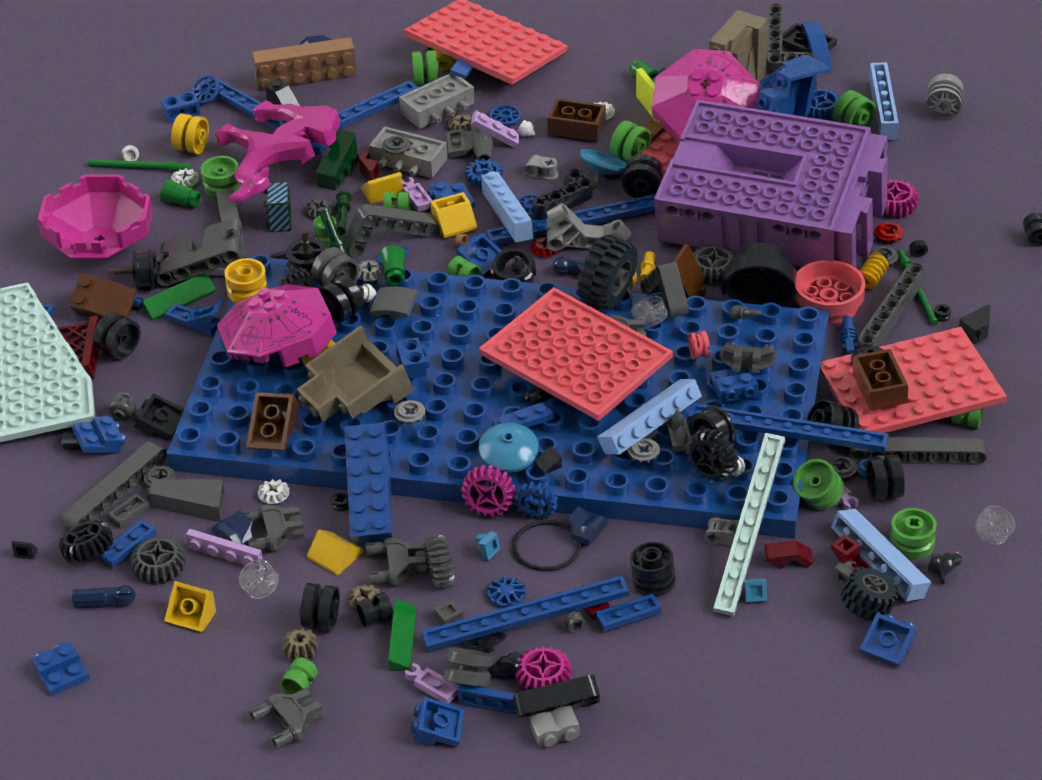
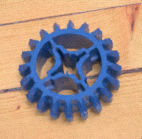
M816 88L813 94L809 118L833 121L832 112L837 100L840 98V94H836V91L831 92L830 89Z

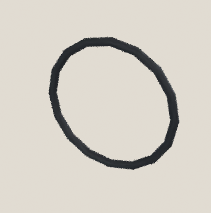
M542 520L528 524L517 532L513 540V553L518 561L532 569L548 571L566 567L577 559L582 549V544L577 541L578 548L574 556L567 562L546 567L533 565L522 559L517 551V541L522 533L529 528L543 524L562 526L571 532L572 527L559 521Z

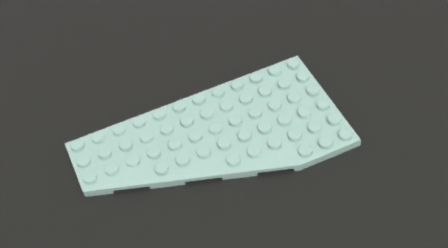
M29 283L0 288V442L69 428L74 423L93 422L95 407L91 377L80 364L77 356L57 329L56 324L38 300Z

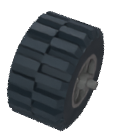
M860 567L851 572L841 592V601L849 609L848 611L854 613L855 616L873 622L876 613L882 615L890 614L898 598L899 591L894 581L887 577L886 574L869 567Z

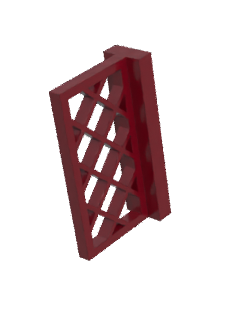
M91 316L89 322L57 327L60 333L70 332L63 338L68 342L71 349H75L73 351L75 355H78L80 352L83 354L78 360L91 379H95L99 349H97L93 341L94 330L99 322L98 316ZM87 329V330H86L85 332H83L82 334L79 333L81 330ZM73 336L77 337L72 342L69 341ZM82 340L85 341L82 345L77 346Z

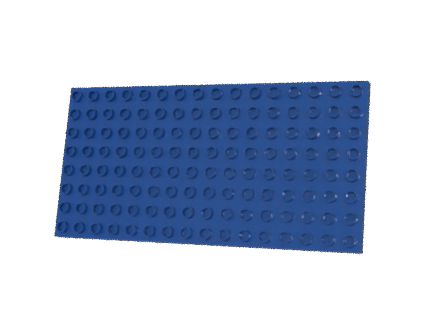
M264 254L247 256L249 259L260 261L265 266L268 289L278 287L281 284L280 280L284 279L283 275L289 274L287 272L289 271V260L269 258ZM404 268V282L397 287H406L418 291L409 317L394 320L391 319L389 314L372 317L370 309L376 298L374 297L372 301L364 303V307L359 312L351 315L344 322H333L337 333L332 340L337 343L361 325L368 340L398 367L400 364L397 358L396 341L418 337L420 344H424L426 355L424 357H428L429 368H426L427 376L409 379L414 391L396 404L391 399L380 402L365 414H359L353 419L348 414L344 415L339 410L324 422L318 416L316 418L313 417L308 409L309 407H304L298 400L300 395L297 388L309 380L306 375L308 373L305 366L306 363L300 357L298 358L299 363L288 367H283L278 351L269 354V361L265 363L254 362L253 357H251L250 361L237 360L235 357L232 360L228 356L220 332L217 329L166 453L168 466L174 471L270 482L272 479L274 481L281 479L282 483L287 482L289 484L348 490L345 427L384 422L388 432L391 495L465 503L466 499L462 498L463 491H461L464 478L476 466L479 469L483 464L487 469L489 467L482 461L479 454L480 438L485 431L492 427V419L530 407V403L523 402V394L533 387L537 389L534 384L480 355L479 348L553 287L586 305L590 304L581 300L577 287L558 286L553 282L537 284L521 282L515 278L495 280L485 279L480 275H470L468 277L453 276L442 271L422 273L412 272L410 269ZM384 274L374 281L357 279L355 282L358 287L363 284H370L377 293L379 288L393 287L386 282ZM318 283L315 284L316 288L321 287ZM628 290L616 307L611 310L599 308V311L607 316L620 315L628 320L644 319V331L647 338L672 350L673 357L599 421L557 397L551 396V399L546 401V403L554 413V419L528 428L535 434L538 440L539 449L536 459L547 448L552 446L562 457V468L545 475L533 462L521 471L507 473L506 478L512 477L511 483L515 484L513 491L516 493L518 487H523L524 483L528 484V486H530L531 482L537 486L541 483L543 488L548 486V491H554V496L558 497L555 513L572 514L579 506L589 512L610 519L708 529V521L711 518L740 520L765 434L734 429L733 448L738 450L736 455L744 460L745 470L741 475H731L727 479L717 482L714 480L708 481L707 477L702 478L701 473H696L695 467H691L692 462L687 460L689 455L686 451L673 452L666 422L644 437L654 440L660 447V455L657 456L656 460H650L649 463L646 461L640 463L639 460L633 461L632 457L628 455V449L619 455L605 454L598 436L680 379H695L702 397L693 403L807 421L810 409L817 401L821 376L820 366L824 357L829 311H820L809 306L799 309L780 307L775 303L757 305L742 303L736 299L715 301L706 300L701 296H691L686 298L689 313L669 318L661 292L642 294L631 293ZM229 299L222 318L236 304ZM740 305L746 306L748 309L761 311L762 315L734 320L731 318L729 311L732 306ZM700 331H706L710 343L708 348L710 356L706 358L701 356L699 359L693 360L689 351L688 334L693 332L699 334ZM729 342L731 344L733 342L736 346L763 348L766 344H768V347H770V344L774 346L777 354L774 364L768 368L760 369V373H754L759 384L757 397L720 403L709 376L710 372L733 368L726 365L720 357V350L725 343ZM256 392L294 394L299 402L296 423L285 451L246 448ZM413 400L422 403L425 407V417L422 418L421 422L415 421L414 425L412 423L405 425L404 422H398L394 415V409L401 402ZM692 404L680 412L682 417L686 418L688 429V415ZM785 437V443L758 535L795 539L801 497L795 491L793 477L796 470L803 463L807 462L810 441ZM799 480L798 488L801 492L802 480ZM473 486L474 492L476 493L477 496H479V493H478V491L476 490V487ZM498 486V487H497V491H498V492L500 493V495L503 497L502 490H501V488ZM515 500L509 508H518V506L514 505Z

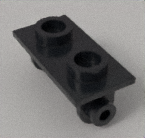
M536 386L537 389L533 387L525 392L522 400L524 403H530V406L544 401L546 402L551 399V396H554Z

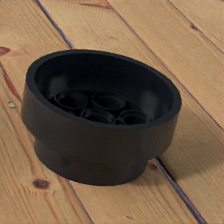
M751 243L740 248L735 258L728 263L724 287L732 299L739 300L742 303L757 305L775 303L780 306L794 296L797 273L795 267L789 262L788 254L782 248L769 243Z

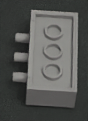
M447 74L400 96V114L419 129L434 122L440 123L442 118L448 115L452 117L455 115V112L461 109L467 110L470 105L474 104V87L462 77H453Z
M385 126L369 145L370 159L378 160L379 167H391L396 172L399 170L406 171L411 176L418 174L433 178L448 159L447 142ZM404 136L410 140L411 146L405 154L390 155V153H385L382 144L388 137Z

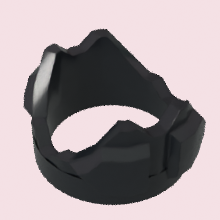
M517 248L506 249L498 253L490 268L492 279L505 280L515 278L527 283H533V278L537 272L535 261L532 260L530 254ZM516 256L521 257L528 266L523 273L516 276H506L500 273L504 270L506 263Z

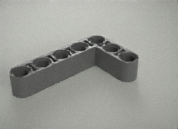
M778 3L770 4L767 15V72L773 73L783 66V63L793 58L809 55L815 59L814 54L808 52H782L783 8Z
M364 204L358 207L344 238L345 247L351 256L358 257L363 254L374 229L433 237L439 233L440 226L430 213Z
M676 262L655 266L640 282L642 294L661 292L669 318L688 314V304Z

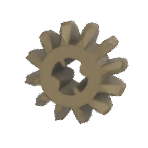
M294 628L293 633L287 632L286 637L282 641L283 653L285 656H288L290 661L301 657L305 659L314 658L318 650V640L316 634H313L311 629L305 631L304 628L301 630Z

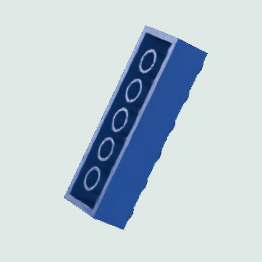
M384 422L346 426L345 444L350 537L353 544L357 546L366 545V543L383 542L386 538L394 537L388 432Z

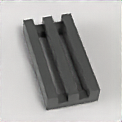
M136 493L109 512L107 519L109 521L112 520L113 524H118V527L122 528L149 509L150 502Z

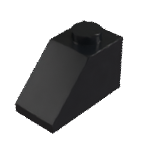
M280 79L265 85L266 99L273 105L294 104L300 106L290 87Z
M989 304L959 320V327H962L973 345L988 338L991 310Z

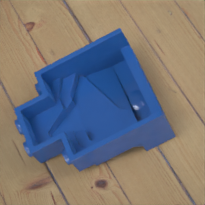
M809 55L793 58L783 63L781 71H777L774 85L770 89L759 91L756 109L809 118L817 75L831 72L832 67Z

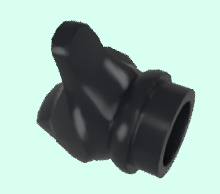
M958 552L954 554L945 553L942 556L938 553L937 555L932 554L928 570H932L934 573L937 572L941 578V584H945V577L961 564L962 556Z
M514 652L500 657L488 669L491 678L514 675L515 671L519 669L517 659H522L521 654Z

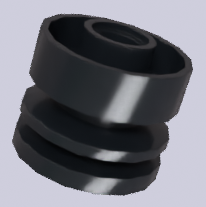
M827 399L817 401L807 416V421L811 420L812 422L858 429L859 425L856 410Z
M646 542L633 549L630 554V564L635 590L644 596L653 593L655 597L670 592L676 584L674 557L671 548L660 542Z

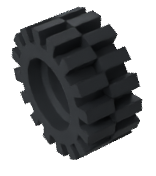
M301 267L298 270L293 268V272L291 270L287 271L289 274H284V279H281V284H279V286L286 284L296 285L302 282L300 286L316 288V282L306 269Z

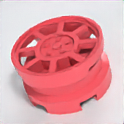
M700 331L699 334L695 332L689 333L688 345L692 359H699L701 356L703 358L709 357L710 350L708 348L710 343L706 331Z

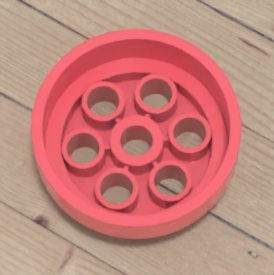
M820 260L803 266L797 272L794 298L799 305V309L809 306L820 311H829L828 324L842 323L844 316L853 317L864 301V276L857 268L848 263L836 260L834 262Z

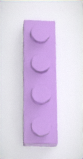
M189 529L186 533L189 549L258 570L263 566L262 551L193 529Z

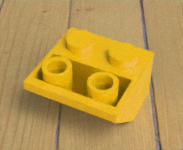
M464 192L430 201L431 214L439 224L440 232L444 238L477 229L470 201Z

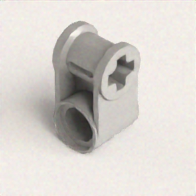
M532 155L524 167V172L529 177L554 181L559 176L556 171L557 160L554 158Z
M711 518L708 521V530L705 532L704 539L709 544L732 547L739 520Z

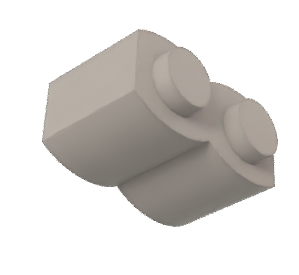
M571 706L560 707L552 712L539 713L530 718L531 730L539 747H550L559 741H571L580 736V725Z

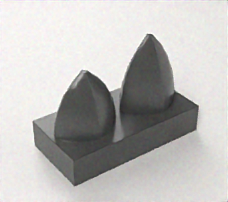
M676 410L672 419L666 421V428L673 452L686 451L688 448H685L687 439L691 436L686 418L682 417L679 410Z

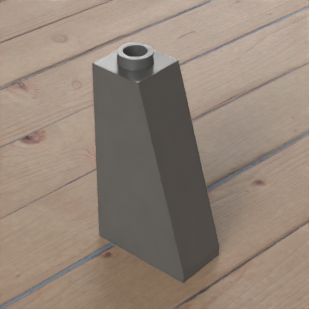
M152 479L151 487L147 488V499L151 500L152 508L221 521L225 497L223 479Z

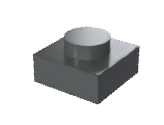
M452 600L434 608V614L443 625L463 618V612Z

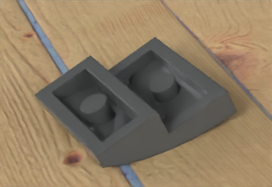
M406 287L379 288L370 309L372 317L387 314L390 315L392 320L409 317L418 291Z

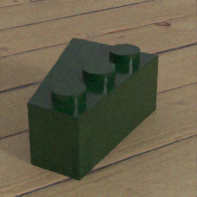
M340 129L336 131L334 143L329 145L331 149L328 155L323 156L316 170L317 186L335 191L343 184L346 176L351 173L352 168L359 161L356 133Z

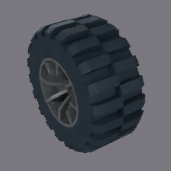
M604 235L594 243V246L591 247L589 254L585 258L578 278L577 292L582 301L603 310H611L622 301L629 285L632 283L638 263V253L632 243L612 235Z

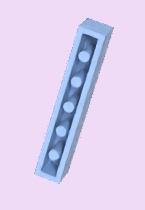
M887 62L870 63L869 82L872 99L876 106L875 115L879 135L887 136V141L897 140L899 122Z
M488 172L481 175L483 195L515 242L533 239L532 220L498 172Z
M695 379L678 380L600 434L598 440L604 453L621 454L671 419L676 410L681 412L702 397Z
M856 509L837 511L831 528L840 537L847 535L859 543L860 557L872 569L879 570L891 578L898 587L899 595L905 601L924 599L931 581Z

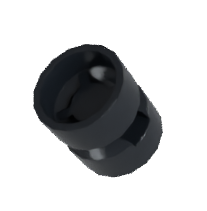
M1031 213L1024 218L1023 227L1029 243L1039 247L1042 246V214Z
M385 592L372 596V600L366 598L356 602L357 613L364 627L376 624L378 619L384 621L393 617V608Z

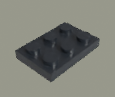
M795 23L782 34L783 46L798 52L811 53L801 24ZM825 34L830 51L837 45V39Z

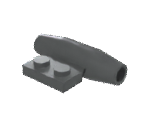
M471 126V131L460 129L446 132L450 158L461 157L471 151H474L478 161H481L482 158L485 161L492 158L493 140L489 133L483 132L474 126Z

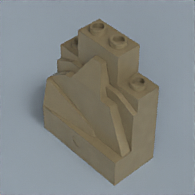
M737 10L710 40L709 50L729 51L760 82L766 75L768 19ZM707 82L700 84V86H703V89L710 86Z
M361 325L305 365L308 371L306 375L309 380L297 388L300 395L298 397L300 403L304 407L308 406L313 417L316 418L318 416L323 422L339 410L344 415L348 414L353 419L359 414H365L380 402L391 399L396 404L414 391L404 366L401 364L396 367L368 340Z

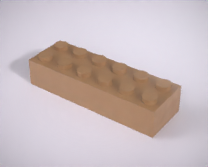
M351 37L252 52L258 91L265 90V85L276 79H280L288 86L357 76L355 51Z

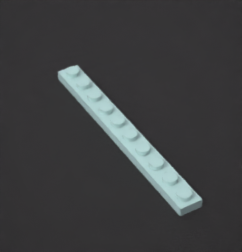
M765 433L715 601L714 612L730 616L735 615L785 443V437Z

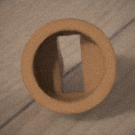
M466 234L455 235L453 239V244L457 248L462 244L466 245L468 243Z

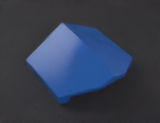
M220 299L215 305L202 308L194 307L185 320V325L206 330L224 301Z

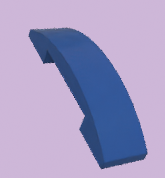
M818 21L801 23L804 37H807L811 53L814 54L815 59L832 67L827 40Z

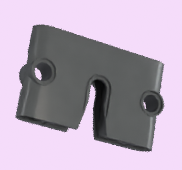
M231 218L207 226L199 248L196 247L195 243L193 244L189 233L162 242L160 254L156 256L158 264L157 282L162 286H169L228 266L233 261L238 260L240 250L244 246L240 238L242 230L241 221Z

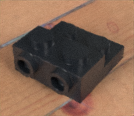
M153 393L150 399L146 398L141 406L142 411H137L133 418L135 422L134 428L150 436L155 432L170 440L177 429L184 408Z

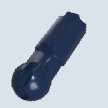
M558 257L553 262V269L558 274L579 275L585 260Z
M128 585L73 589L72 593L74 607L127 606L133 603L135 599V591Z

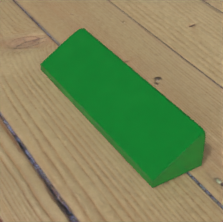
M204 273L143 300L144 312L152 320L164 316L175 303L186 306L216 292V288L208 275Z
M395 599L388 663L389 670L410 671L417 606L400 599Z

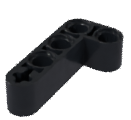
M580 169L568 170L567 184L533 199V217L536 220H545L548 218L547 211L561 203L570 209L589 201L593 197L592 179Z
M587 675L519 692L513 695V700L518 717L524 718L553 711L564 706L580 704L581 707L591 706L600 702V693L595 675Z

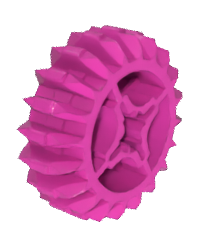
M889 179L887 181L885 216H892L893 218L898 216L901 218V216L907 217L908 214H912L919 203L918 190L915 189V186L910 185V182L904 183V180L897 181L896 179L892 181Z
M483 464L480 469L476 466L473 471L468 472L467 477L463 480L461 491H463L462 498L466 499L465 505H471L470 511L476 509L477 515L482 512L484 517L488 516V513L494 517L496 513L501 515L509 509L514 501L515 491L513 490L515 484L511 483L512 477L506 478L507 471L501 473L500 467L495 470L492 464L487 469ZM473 486L476 487V490L478 491L479 496H477L476 493L474 492ZM498 486H499V487L501 488V490H502L503 497H502V496L500 495V493L497 491V487H498Z
M544 645L541 649L534 647L533 651L527 649L526 654H521L522 659H517L519 669L515 671V680L521 690L525 689L527 691L571 680L572 668L570 659H567L566 653L561 654L560 649L554 651L552 646L546 649Z

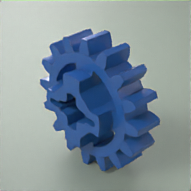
M484 158L481 161L476 159L475 163L470 162V166H466L467 182H471L473 186L477 184L479 188L482 186L481 175L488 172H498L503 178L502 164H497L496 160L492 162L490 158L487 161Z
M533 482L530 483V486L524 483L523 487L519 486L515 493L514 505L518 506L517 511H524L523 516L530 515V519H533L534 516L538 520H541L542 516L548 519L549 515L553 516L558 505V497L554 496L555 492L548 491V486L541 487V483L538 486Z

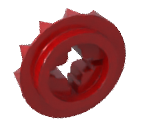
M881 223L875 228L876 239H880L881 242L886 241L888 244L889 242L896 243L897 240H901L902 236H904V230L896 223Z
M547 236L534 239L531 244V251L539 257H551L559 252V250L552 251L547 246L544 248V245H547Z

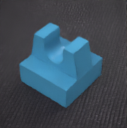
M490 531L488 534L479 533L475 537V541L479 542L477 549L481 552L482 559L489 561L501 549L498 535L495 532Z
M766 579L745 580L746 602L767 601Z

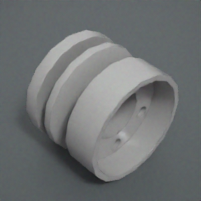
M943 73L936 75L930 80L926 98V109L930 115L944 120L958 115L962 106L964 89L962 81L958 77Z

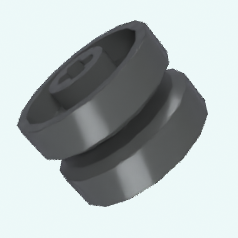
M336 247L328 248L319 254L311 269L314 281L320 286L330 283L338 275L348 276L356 282L360 272L358 263Z
M448 648L446 660L455 665L445 667L443 679L470 686H489L491 674L486 670L478 668L486 669L492 667L494 655L477 650Z

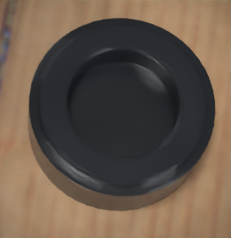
M924 240L913 241L909 245L910 254L914 257L925 255L928 252L927 243Z

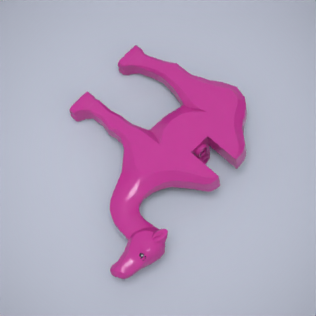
M265 100L253 108L256 121L260 123L270 119L287 121V123L278 127L272 134L241 130L233 127L231 124H226L216 130L214 134L218 145L226 146L230 143H237L242 147L248 148L246 157L234 174L237 183L241 187L231 194L229 201L240 202L269 188V167L265 166L279 161L299 159L303 164L316 156L311 141L327 147L334 143L336 131L340 125L338 111L330 106L273 105Z

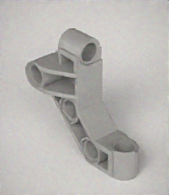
M562 203L547 211V247L552 251L561 250L566 246L591 249L594 243L604 235H612L625 241L631 236V230L622 220H615L604 226L587 225Z

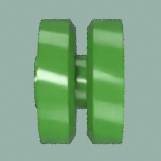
M420 51L412 52L414 84L417 87L423 86L424 78L426 77L428 83L438 79L439 69L438 61H436V51H427L425 62H423Z
M849 90L837 100L832 112V118L834 122L869 127L874 118L876 106L872 100L863 97V95L854 90Z
M625 120L621 122L612 135L610 153L627 162L634 155L642 154L650 146L651 132L649 129L637 126L631 121Z
M216 156L207 159L201 166L204 192L212 198H216L215 191L233 189L236 192L241 187L234 175L239 167L238 162L229 156Z
M808 460L796 470L793 477V486L796 493L800 495L804 503L811 509L826 510L833 507L841 499L844 492V483L840 475L826 460ZM799 480H802L801 492L798 488Z
M906 508L898 511L893 516L891 522L890 543L907 559L917 560L929 556L935 547L936 519L931 513L923 509Z

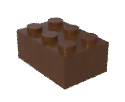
M556 98L547 117L548 135L598 142L606 123V105Z
M891 349L853 356V375L869 410L908 403V384Z

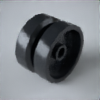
M638 154L628 159L622 179V187L625 192L633 198L656 194L663 177L661 162L648 154Z
M338 275L330 283H326L318 288L335 323L344 322L364 307V300L360 289L348 276Z
M117 312L107 313L96 325L93 335L94 345L97 349L117 359L127 358L133 353L140 341V326L137 322Z
M897 454L887 455L883 461L880 457L867 458L866 479L872 500H885L887 494L891 499L903 497L905 479L899 456Z
M309 582L306 584L300 606V623L302 628L315 629L319 625L320 630H334L340 607V590L338 586L325 585L322 589L318 583Z

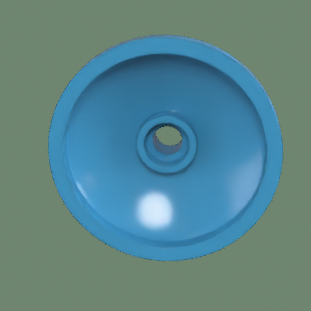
M581 149L580 151L581 159L589 168L596 171L595 174L605 177L606 175L624 173L627 162L623 159L593 149Z
M501 423L492 426L484 432L479 441V454L482 461L487 466L492 464L495 470L500 467V472L521 471L530 466L538 455L539 446L535 434L529 428L517 423Z

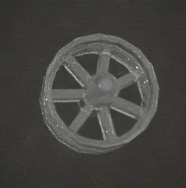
M650 296L638 301L632 307L631 313L635 318L634 320L644 319L645 327H650L664 320L668 315V310L661 297Z
M996 505L987 506L977 517L975 523L979 535L992 544L1004 543L1016 527L1012 514L1005 508Z
M256 559L245 565L238 578L242 589L248 596L254 599H261L272 593L279 580L276 570L268 561L263 559Z

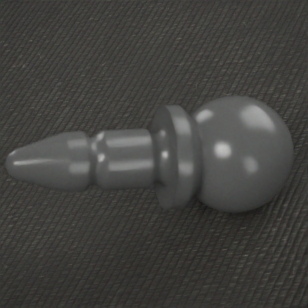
M740 305L732 306L729 311L731 318L734 320L762 315L761 311L748 309L746 306Z

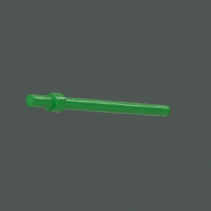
M88 160L89 166L168 169L169 171L185 170L187 168L190 170V163H177V161Z
M899 249L897 253L900 265L905 270L912 262L906 256L904 250ZM921 287L916 294L931 325H936L938 320Z

